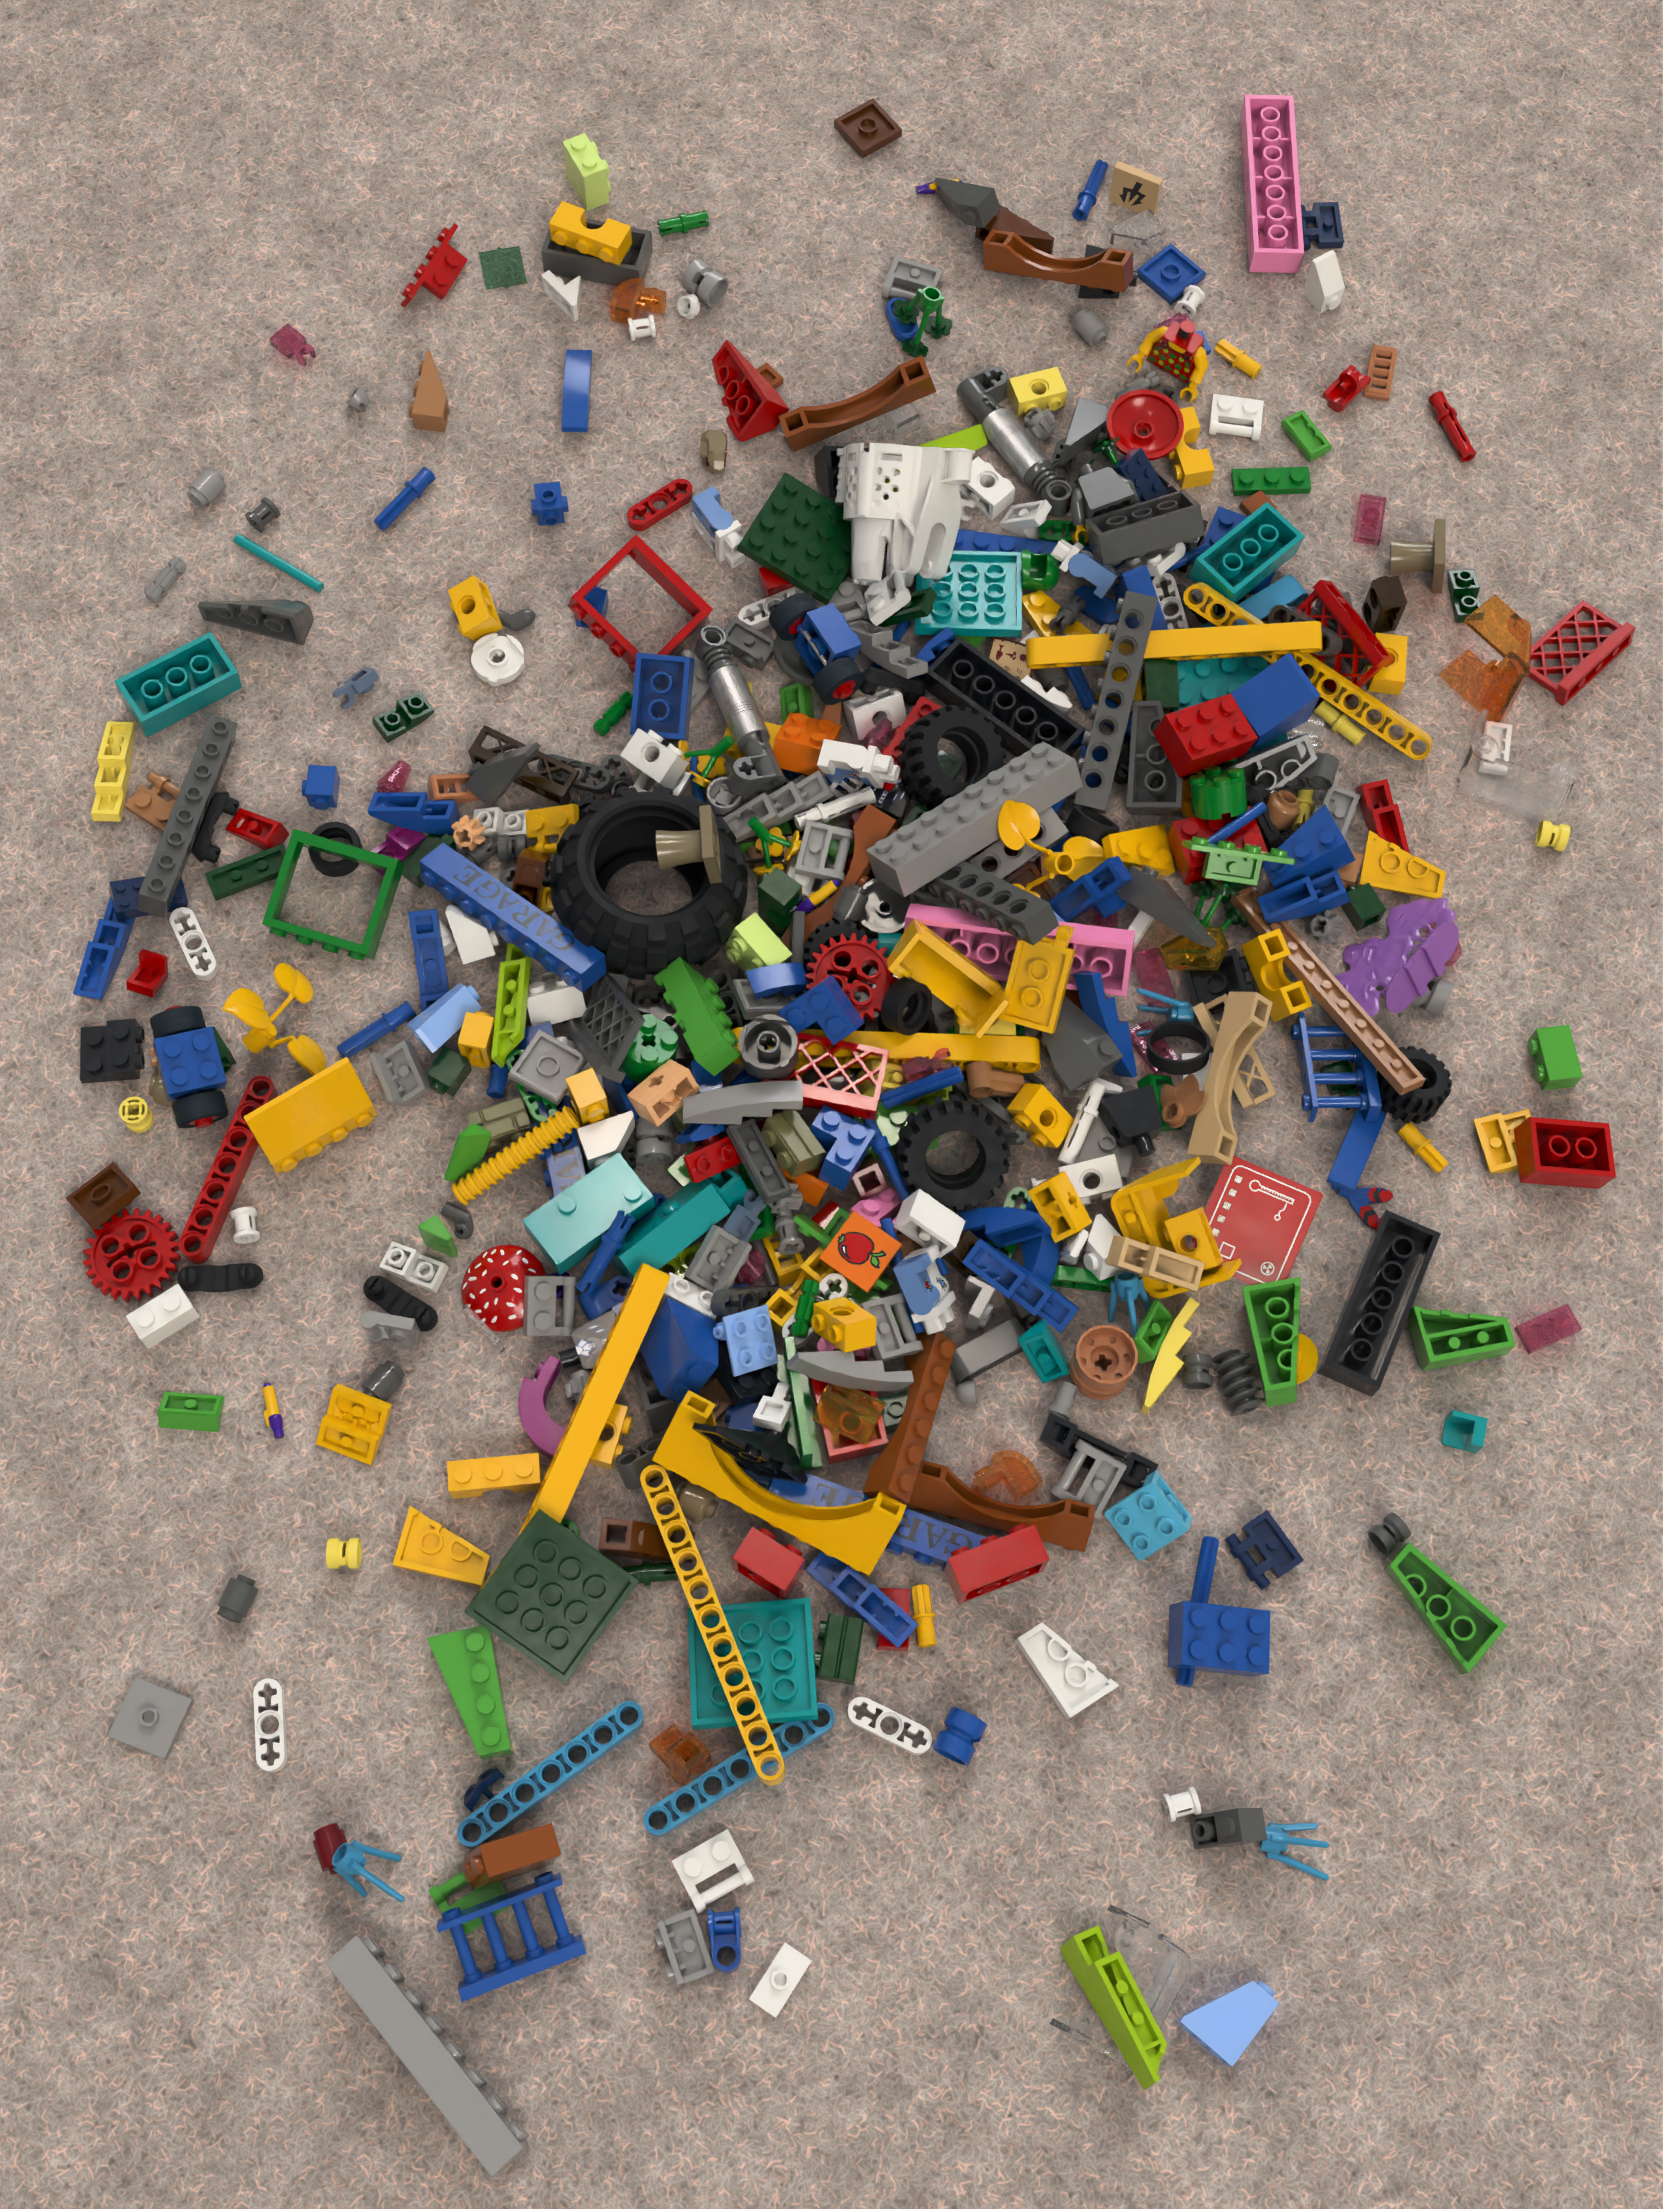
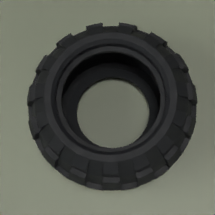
M653 786V792H637L634 787L615 791L613 798L608 801L604 799L599 801L597 799L588 805L579 814V820L575 824L571 823L562 834L557 844V851L550 870V892L553 908L561 924L573 932V937L585 946L589 947L592 945L605 954L607 971L614 967L625 971L626 977L646 980V975L660 973L679 956L689 965L699 964L701 967L721 950V945L728 941L734 928L740 924L748 894L747 863L744 853L736 844V836L722 817L718 818L716 815H714L719 832L722 883L710 884L704 861L672 867L687 881L693 899L684 907L663 915H640L627 911L616 905L605 894L609 880L621 868L639 861L658 862L656 830H700L699 806L707 805L691 795L686 798L673 795V789Z

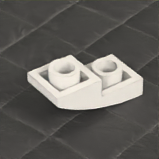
M1028 675L1021 680L1022 683L1066 715L1073 706L1067 695L1058 691L1055 687L1046 693L1042 685Z
M499 807L474 809L473 819L478 817V821L482 826L486 827L482 834L485 838L497 839L498 835L515 837L517 834H526L527 836L525 811L528 810L503 812Z
M393 1241L379 1266L380 1269L433 1293H437L449 1269L446 1263L423 1256L417 1250Z

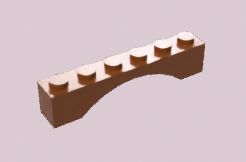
M995 229L991 230L982 243L985 270L997 273L1004 272L1022 277L1028 276L1042 280L1064 282L1066 284L1083 285L1089 288L1107 289L1113 292H1125L1134 278L1133 251L1107 248L1101 253L1090 257L1062 258L1036 249L1014 232Z
M921 355L898 365L882 381L853 397L825 405L801 406L778 417L786 439L793 452L933 394L936 392L924 358Z
M869 803L853 826L855 839L854 853L850 869L842 885L821 907L805 915L804 945L811 932H814L819 925H826L827 921L834 920V923L838 922V920L832 918L834 913L832 909L843 886L849 888L850 884L853 883L862 888L869 881L868 875L872 868L866 850L874 846L877 841L885 839L898 831L899 826L894 818ZM790 925L780 939L788 950Z
M940 1331L930 1335L927 1332L915 1334L917 1340H921L924 1350L913 1355H905L904 1361L907 1370L912 1371L914 1382L909 1386L905 1410L892 1439L870 1467L863 1493L871 1499L876 1497L879 1492H882L903 1504H909L957 1345Z
M924 1460L921 1461L909 1504H907L921 1511L936 1512L951 1519H962L973 1522L981 1527L988 1526L1003 1530L1008 1534V1530L1017 1525L1025 1524L1026 1527L1035 1524L1042 1543L1048 1542L1062 1546L1067 1550L1085 1552L1095 1513L1094 1505L1067 1498L1036 1506L1002 1503L985 1497L968 1487L957 1478L949 1467Z

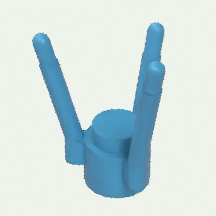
M1142 988L1137 989L1139 994L1174 1005L1169 1006V1008L1138 1005L1137 1008L1139 1010L1167 1014L1168 1022L1181 1021L1193 1024L1195 1012L1192 1007L1194 1006L1189 1005V1002L1179 1001ZM1152 1029L1138 1031L1136 1035L1138 1037L1148 1036Z
M1127 1271L1115 1275V1281L1110 1282L1111 1297L1108 1321H1114L1118 1295L1122 1301H1127L1132 1336L1134 1338L1138 1330L1134 1300L1140 1294L1146 1311H1148L1151 1303L1144 1289L1143 1278Z
M1270 1822V1826L1265 1825L1267 1841H1261L1259 1848L1260 1851L1267 1852L1266 1858L1278 1860L1325 1881L1329 1879L1327 1874L1280 1854V1851L1286 1852L1288 1844L1328 1848V1842L1290 1837L1288 1832H1282L1317 1829V1823L1277 1824Z
M353 1840L351 1845L345 1842L339 1846L332 1858L333 1870L342 1875L363 1898L367 1896V1892L352 1874L355 1876L360 1874L399 1902L405 1900L404 1896L364 1868L366 1858L363 1853L396 1862L401 1861V1856L365 1846L357 1840Z

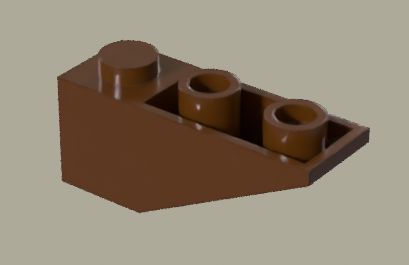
M1001 205V209L984 228L976 227L975 237L983 242L992 229L1014 232L1036 249L1052 255L1054 237Z
M523 848L518 856L512 890L539 908L551 854Z
M602 1518L599 1551L605 1556L672 1561L658 1525L634 1520ZM691 1531L693 1539L695 1540V1532ZM675 1532L670 1537V1541L679 1543L683 1541L686 1534ZM692 1559L686 1560L684 1563H692Z

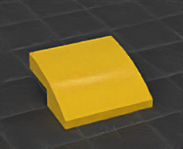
M1529 1109L1502 1115L1501 1112L1473 1120L1490 1174L1518 1170L1514 1129L1531 1117Z
M337 1384L332 1390L327 1414L321 1420L316 1445L371 1465L381 1444L393 1404Z

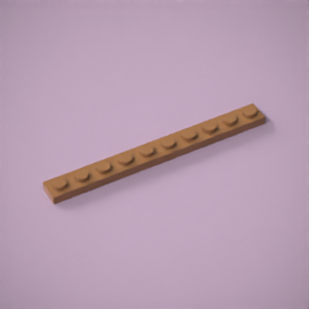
M1252 886L1238 891L1240 893L1239 896L1232 895L1230 899L1231 904L1239 910L1259 935L1280 928L1291 953L1284 958L1283 963L1299 981H1303L1305 988L1398 1094L1403 1095L1422 1087L1426 1080L1286 921L1266 922L1257 900L1262 894Z

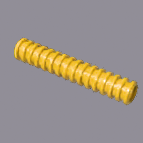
M564 1106L562 1112H555V1117L550 1116L547 1118V1122L542 1121L539 1128L535 1126L533 1132H526V1137L521 1136L518 1138L517 1143L513 1141L510 1144V1148L507 1146L503 1148V1153L497 1152L496 1157H490L488 1163L483 1162L481 1168H474V1173L469 1172L466 1174V1178L461 1177L459 1179V1183L454 1182L451 1186L455 1197L460 1203L468 1205L470 1199L475 1200L477 1198V1194H484V1189L490 1190L492 1184L497 1185L499 1179L504 1180L506 1178V1174H513V1169L519 1170L522 1163L526 1165L529 1162V1158L533 1160L536 1158L537 1153L539 1155L543 1153L544 1148L549 1149L551 1143L556 1144L558 1138L563 1139L566 1133L571 1134L573 1132V1128L578 1129L580 1121L570 1107Z

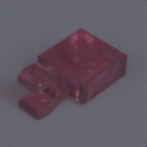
M939 1049L932 1059L929 1056H918L901 1064L907 1083L953 1067L952 1061L947 1063L941 1062L943 1058L951 1056L949 1049Z

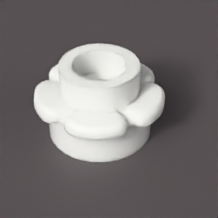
M686 294L679 298L677 310L681 316L691 320L694 319L695 315H698L700 303L696 295Z

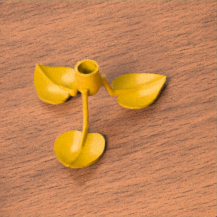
M1007 800L1002 805L997 819V831L1002 843L1011 850H1019L1026 843L1029 847L1046 855L1044 859V867L1048 872L1046 875L1030 882L1025 888L1021 884L1012 885L1041 898L1038 893L1030 891L1032 887L1048 879H1053L1055 874L1066 875L1071 881L1075 882L1082 875L1089 874L1106 860L1103 847L1095 841L1082 836L1069 838L1063 844L1062 852H1053L1051 849H1046L1033 843L1030 839L1034 838L1040 829V819L1037 812L1025 803Z
M280 963L274 969V978L279 987L289 993V995L270 1017H268V1012L264 1010L263 1000L255 992L247 988H239L230 994L223 1005L222 1011L235 1015L253 1028L243 1037V1042L248 1050L258 1054L267 1046L273 1049L277 1045L289 1042L287 1044L289 1053L302 1067L314 1076L326 1069L325 1054L314 1040L305 1035H300L297 1039L291 1035L275 1040L277 1029L272 1022L295 997L302 1004L308 1003L313 998V987L309 979L290 964Z

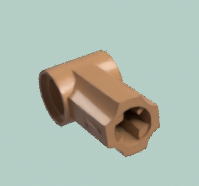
M986 1061L972 1062L966 1067L969 1095L973 1098H986L991 1095L1015 1098L1024 1086V1077L1019 1072L994 1069Z

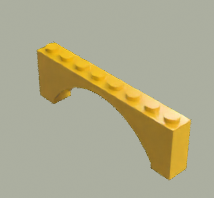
M688 1390L652 1461L660 1464L664 1469L673 1471L686 1478L690 1483L711 1491L718 1498L726 1499L741 1507L743 1511L758 1516L767 1521L771 1526L788 1532L799 1541L820 1549L827 1556L835 1557L848 1564L852 1569L870 1576L901 1522L906 1505L882 1492H879L872 1499L837 1507L804 1505L771 1493L751 1479L730 1455L692 1429L694 1423L716 1425L713 1413L716 1404Z

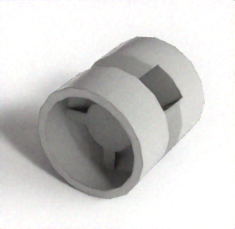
M696 259L685 270L681 284L691 294L697 295L706 305L713 307L725 296L729 280L718 271H713V268L703 260Z
M719 777L713 780L707 788V805H711L713 815H716L718 818H723L742 806V796L733 794L727 787L728 777Z
M1432 978L1427 984L1429 990L1423 997L1417 996L1411 1005L1415 1007L1423 1005L1425 1011L1440 1017L1451 995L1454 983L1442 978L1437 980Z
M642 1117L636 1120V1138L640 1141L636 1143L637 1161L644 1165H664L672 1162L674 1156L673 1142L670 1141L673 1138V1123L671 1119L667 1118L657 1127Z

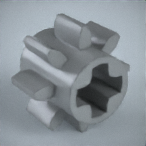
M1036 407L1025 416L1024 431L1031 439L1036 436L1038 439L1044 440L1055 429L1053 425L1055 424V416L1048 408L1042 411V409Z
M1326 910L1325 913L1316 914V917L1309 922L1312 931L1310 936L1319 937L1318 943L1328 944L1329 941L1338 942V937L1341 933L1345 932L1342 924L1344 918L1335 917L1334 910Z
M787 1180L793 1191L790 1197L769 1203L768 1205L772 1208L771 1213L791 1217L792 1210L800 1209L803 1196L801 1191L797 1189L798 1184Z
M580 1370L572 1373L569 1376L570 1383L564 1385L567 1399L575 1400L576 1405L591 1375V1371Z

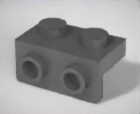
M734 616L724 630L727 637L725 642L730 656L733 654L738 657L746 667L751 669L755 667L762 672L774 655L773 646L775 640Z

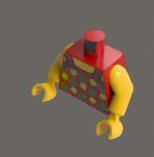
M1185 320L1181 324L1173 321L1169 328L1162 326L1151 331L1139 346L1138 350L1140 351L1138 354H1134L1129 358L1127 367L1132 360H1136L1139 366L1135 373L1138 372L1144 364L1143 358L1148 356L1146 360L1187 384L1191 381L1189 386L1180 392V399L1185 397L1187 391L1191 392L1190 403L1198 397L1199 392L1196 387L1198 384H1201L1208 368V358L1203 348L1204 338L1194 332L1195 325L1191 321Z

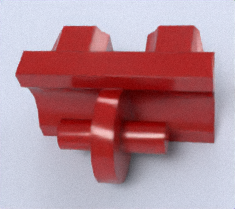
M1351 364L1323 392L1322 397L1328 401L1327 405L1329 408L1339 413L1370 383L1371 378L1359 373Z

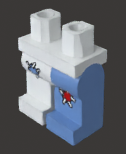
M712 486L692 497L693 526L715 553L716 559L719 563L726 560L731 568L742 564L745 561V555L736 550L742 540V525L738 520L733 522L732 515L722 509L720 506V493L716 487Z
M1064 539L1059 541L1050 554L1062 562L1059 568L1064 572L1069 570L1073 576L1084 577L1097 586L1094 594L1102 599L1121 572L1112 566L1103 565L1096 555L1083 550L1084 545L1077 542L1072 545Z
M827 739L823 740L817 766L833 783L841 784L843 777L860 779L864 784L882 789L884 782L897 784L900 774V767L893 765L894 759L891 756L883 755L877 746L869 745L867 750L861 745Z
M937 1244L910 1252L893 1268L906 1301L914 1312L911 1315L913 1322L922 1321L928 1335L944 1330L947 1327L945 1323L955 1318L950 1305L956 1300L953 1291L948 1292V1282L940 1275L935 1262L941 1255Z

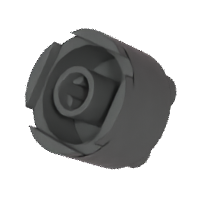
M764 1014L755 1017V1020L746 1024L740 1032L739 1050L741 1061L749 1075L762 1081L763 1079H785L790 1075L798 1062L799 1049L797 1034L788 1021L778 1015Z

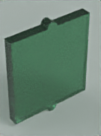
M519 246L503 249L498 247L497 250L479 252L486 290L500 287L509 288V286L527 283Z

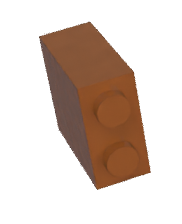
M552 1823L479 1845L464 1858L463 1874L468 1883L471 1882L472 1889L474 1890L546 1867L561 1855Z

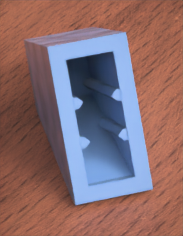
M459 983L406 1025L423 1047L434 1053L462 1027L466 1012L475 1013L482 1008L477 1002L480 996L471 985L466 988L465 985Z
M1249 1981L1180 2016L1176 2023L1224 2065L1233 2067L1279 2002L1273 1998L1275 1992L1264 1982L1259 1981L1256 1983Z

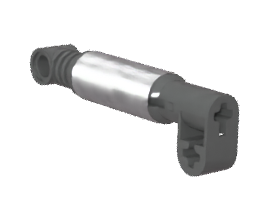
M991 366L963 380L957 388V396L982 425L985 436L1023 483L1028 487H1033L1042 500L1049 502L1052 508L1048 514L1054 517L1065 516L1069 512L1072 488L1070 484L1056 476L1052 471L1050 461L1044 453H1042L1005 407L997 404L1007 396V371L1000 366Z
M715 625L704 626L701 629L694 652L697 658L706 665L709 673L708 681L736 746L746 756L734 762L727 778V787L733 794L738 796L774 791L785 783V776L769 743V731L741 669L736 663H733L725 645L726 633Z

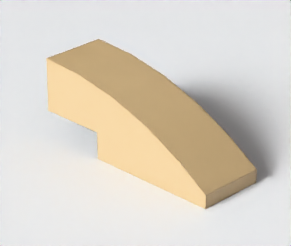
M1113 1236L1106 1265L1192 1291L1198 1290L1205 1265L1203 1262L1175 1252L1121 1236Z

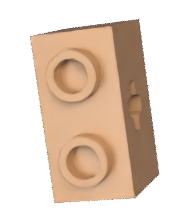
M669 1059L628 1093L627 1097L640 1117L658 1127L683 1105V1098L695 1095L700 1091V1088L688 1068Z

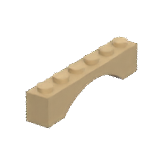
M1257 992L1228 993L1207 1078L1203 1087V1091L1206 1092V1100L1201 1110L1196 1114L1187 1154L1194 1158L1200 1157L1203 1163L1231 1165L1238 1140L1231 1115V1096L1234 1080L1247 1051L1266 1030L1273 1004L1272 1001Z

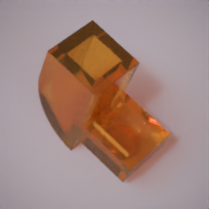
M632 278L622 282L615 289L610 303L611 321L628 325L627 318L638 319L640 310L665 315L667 308L666 291L645 287L644 278Z
M1004 1450L994 1453L990 1460L994 1467L991 1469L987 1465L975 1472L974 1476L976 1478L971 1483L973 1490L981 1494L1003 1481L1016 1502L1041 1488L1043 1480L1033 1463L1026 1456L1016 1451Z
M674 1724L649 1742L650 1750L670 1770L671 1777L682 1786H687L712 1766L710 1751L691 1731L683 1735Z

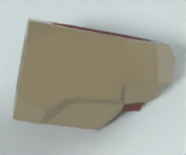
M707 430L701 435L699 454L705 461L706 468L711 473L721 474L725 472L728 440L727 435L723 431Z

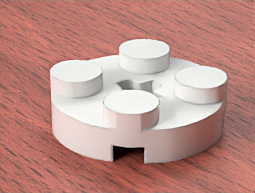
M491 633L483 636L474 644L471 664L478 678L491 686H500L501 684L513 681L521 674L525 668L524 651L520 642L513 636L506 634L507 637L498 636V633ZM493 656H504L502 662L495 663L493 662Z

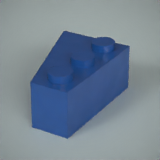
M1324 804L1277 848L1288 851L1287 856L1295 859L1294 865L1263 861L1262 866L1275 890L1307 876H1309L1310 880H1314L1338 870L1356 859Z

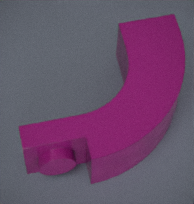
M549 1355L545 1363L541 1361L534 1375L536 1381L524 1377L519 1391L518 1408L521 1422L529 1440L540 1453L552 1460L566 1428L555 1423L546 1413L547 1396L562 1368L560 1360Z

